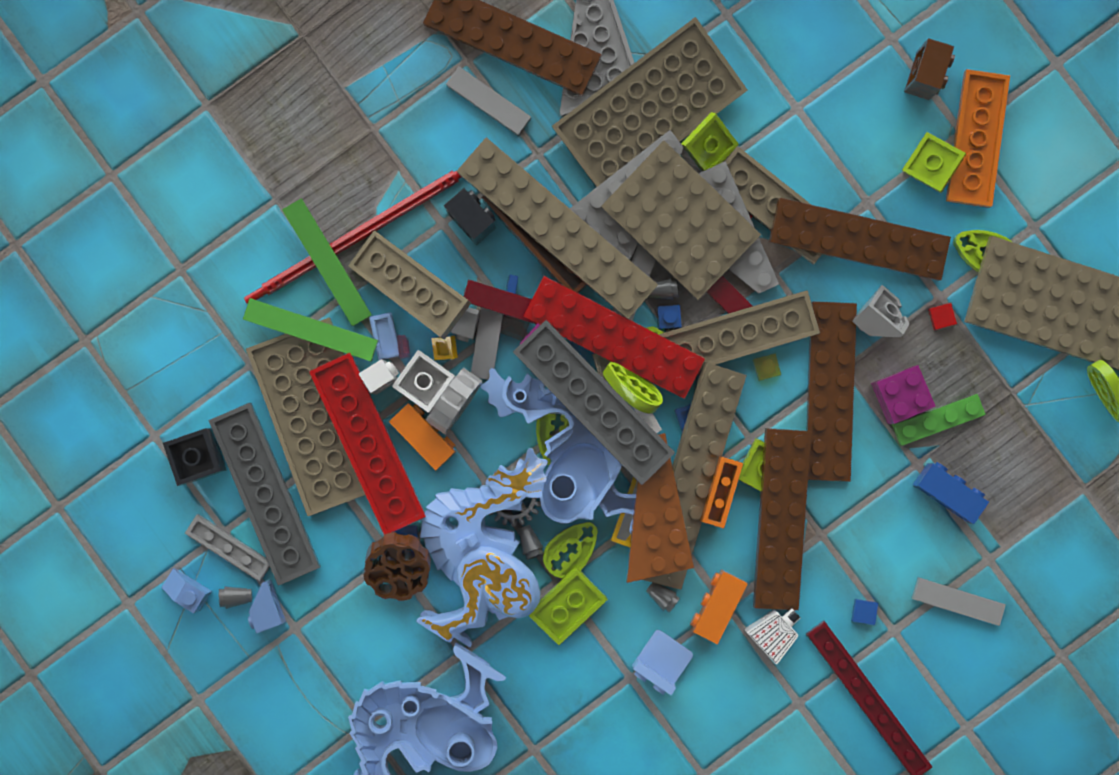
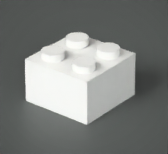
M417 350L392 387L430 413L438 399L456 376L423 352Z

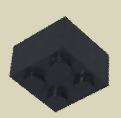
M463 188L444 205L447 214L477 246L496 229V219L487 207L483 209L480 206V199L472 190L467 192Z
M204 428L163 443L177 486L186 485L227 471L212 428Z

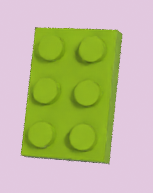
M575 567L540 600L535 610L528 616L560 645L608 599L605 594Z

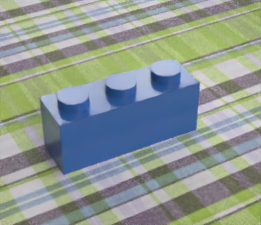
M938 462L935 464L927 463L913 483V486L965 522L975 524L989 501L984 499L985 494L976 488L972 490L965 485L966 481L957 475L953 477L948 474V469Z

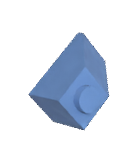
M175 568L172 569L161 587L174 602L192 613L202 609L212 592Z
M271 579L261 584L249 610V625L252 629H255L256 633L286 622Z

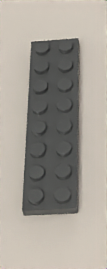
M547 320L513 351L525 366L641 485L675 454L664 440Z
M247 403L208 420L278 586L320 568L321 565L252 403Z

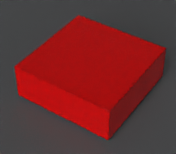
M951 303L928 309L933 330L957 324Z

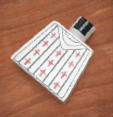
M792 608L783 617L777 611L772 610L744 630L777 664L799 635L793 630L792 626L801 617Z

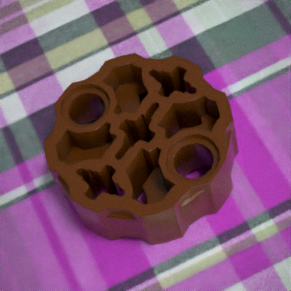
M396 532L384 534L382 539L372 542L367 550L363 573L364 580L367 585L374 589L375 594L383 599L409 600L417 592H422L428 584L431 566L429 550L424 548L420 543V539L413 535H399Z

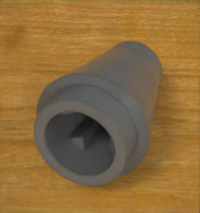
M670 278L656 282L658 286L647 298L665 300L678 298V280Z
M531 525L518 529L522 554L526 556L527 560L544 554L542 551L544 547L531 528Z
M652 582L646 590L663 611L667 610L669 613L680 600L676 592Z
M226 586L224 589H219L220 607L228 609L252 602V589Z

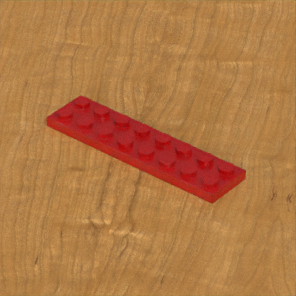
M545 276L542 278L523 316L540 325L547 320L562 337L611 362L623 366L627 370L685 399L705 358Z
M347 353L309 371L383 534L392 533L426 517L369 390L359 376L360 371L351 353Z

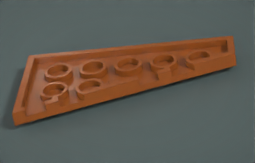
M665 433L658 434L667 444ZM669 458L643 485L637 481L627 583L694 568L671 458Z

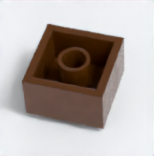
M928 38L916 52L904 92L930 100L935 94L938 95L939 91L945 88L948 81L946 72L948 68H951L955 59V55L952 54L954 46Z

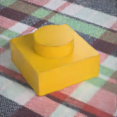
M447 336L445 340L441 337L431 338L434 360L458 358L455 336Z

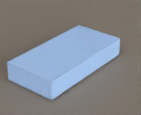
M392 313L369 317L373 337L379 340L376 347L378 359L386 360L401 356Z

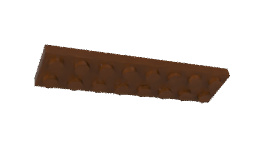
M434 0L423 22L424 26L582 97L602 57L596 51L481 0Z
M778 198L769 243L941 281L951 237Z
M812 301L811 304L820 333L810 336L806 431H811L808 480L851 482L856 324L852 321L857 315V303Z
M765 428L753 595L754 608L790 610L792 608L793 610H799L811 431Z

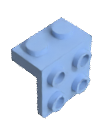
M656 630L632 664L633 670L636 671L634 675L644 682L648 679L654 683L653 688L664 695L667 692L672 695L676 689L675 682L692 659L693 653L661 630Z

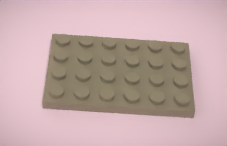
M664 140L601 206L697 300L761 235Z

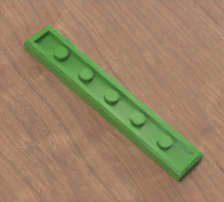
M301 198L282 209L351 325L354 326L371 316L370 310L303 199Z
M251 298L243 317L245 321L346 354L351 353L352 356L371 362L379 341Z

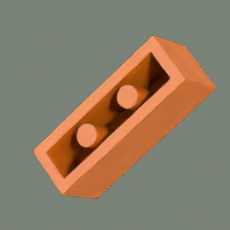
M408 403L389 423L436 471L457 452L454 449L456 445L448 436L443 438L438 433L439 430L426 421L423 417L425 412L417 404L412 406V404Z
M719 456L709 494L707 495L700 518L701 522L721 528L725 527L743 466L742 462Z
M722 569L719 573L716 572L710 583L713 586L709 593L706 592L700 602L702 608L699 614H694L690 625H692L691 630L694 633L717 645L748 585L747 582Z

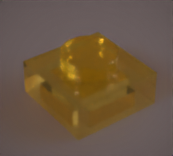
M776 353L753 359L758 381L781 375Z

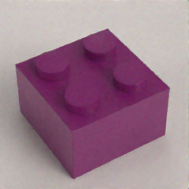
M919 365L908 367L871 383L888 424L898 423L936 407Z

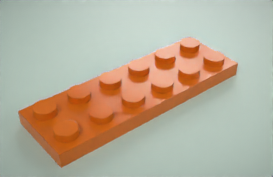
M969 69L964 71L954 147L965 152L966 156L948 182L946 202L986 208L992 207L1010 75Z

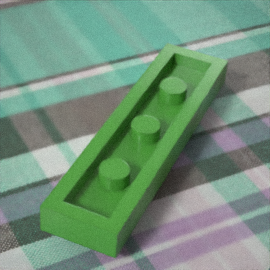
M974 394L898 422L892 426L900 446L986 414L978 394Z

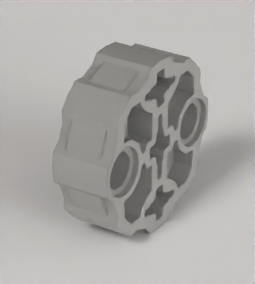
M461 369L438 399L426 421L442 433L447 434L475 396L482 384V380L467 369Z

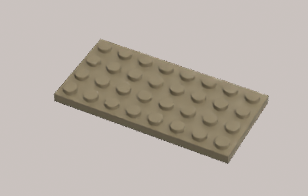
M694 17L551 127L597 188L669 130L672 131L679 142L682 141L711 112L719 113L748 91V89L700 22Z
M994 236L989 237L964 322L1092 363L1102 360L1112 369L1119 371V276Z
M330 317L321 320V322L333 325ZM283 334L246 348L307 516L364 496V490L309 371L345 354L288 334Z

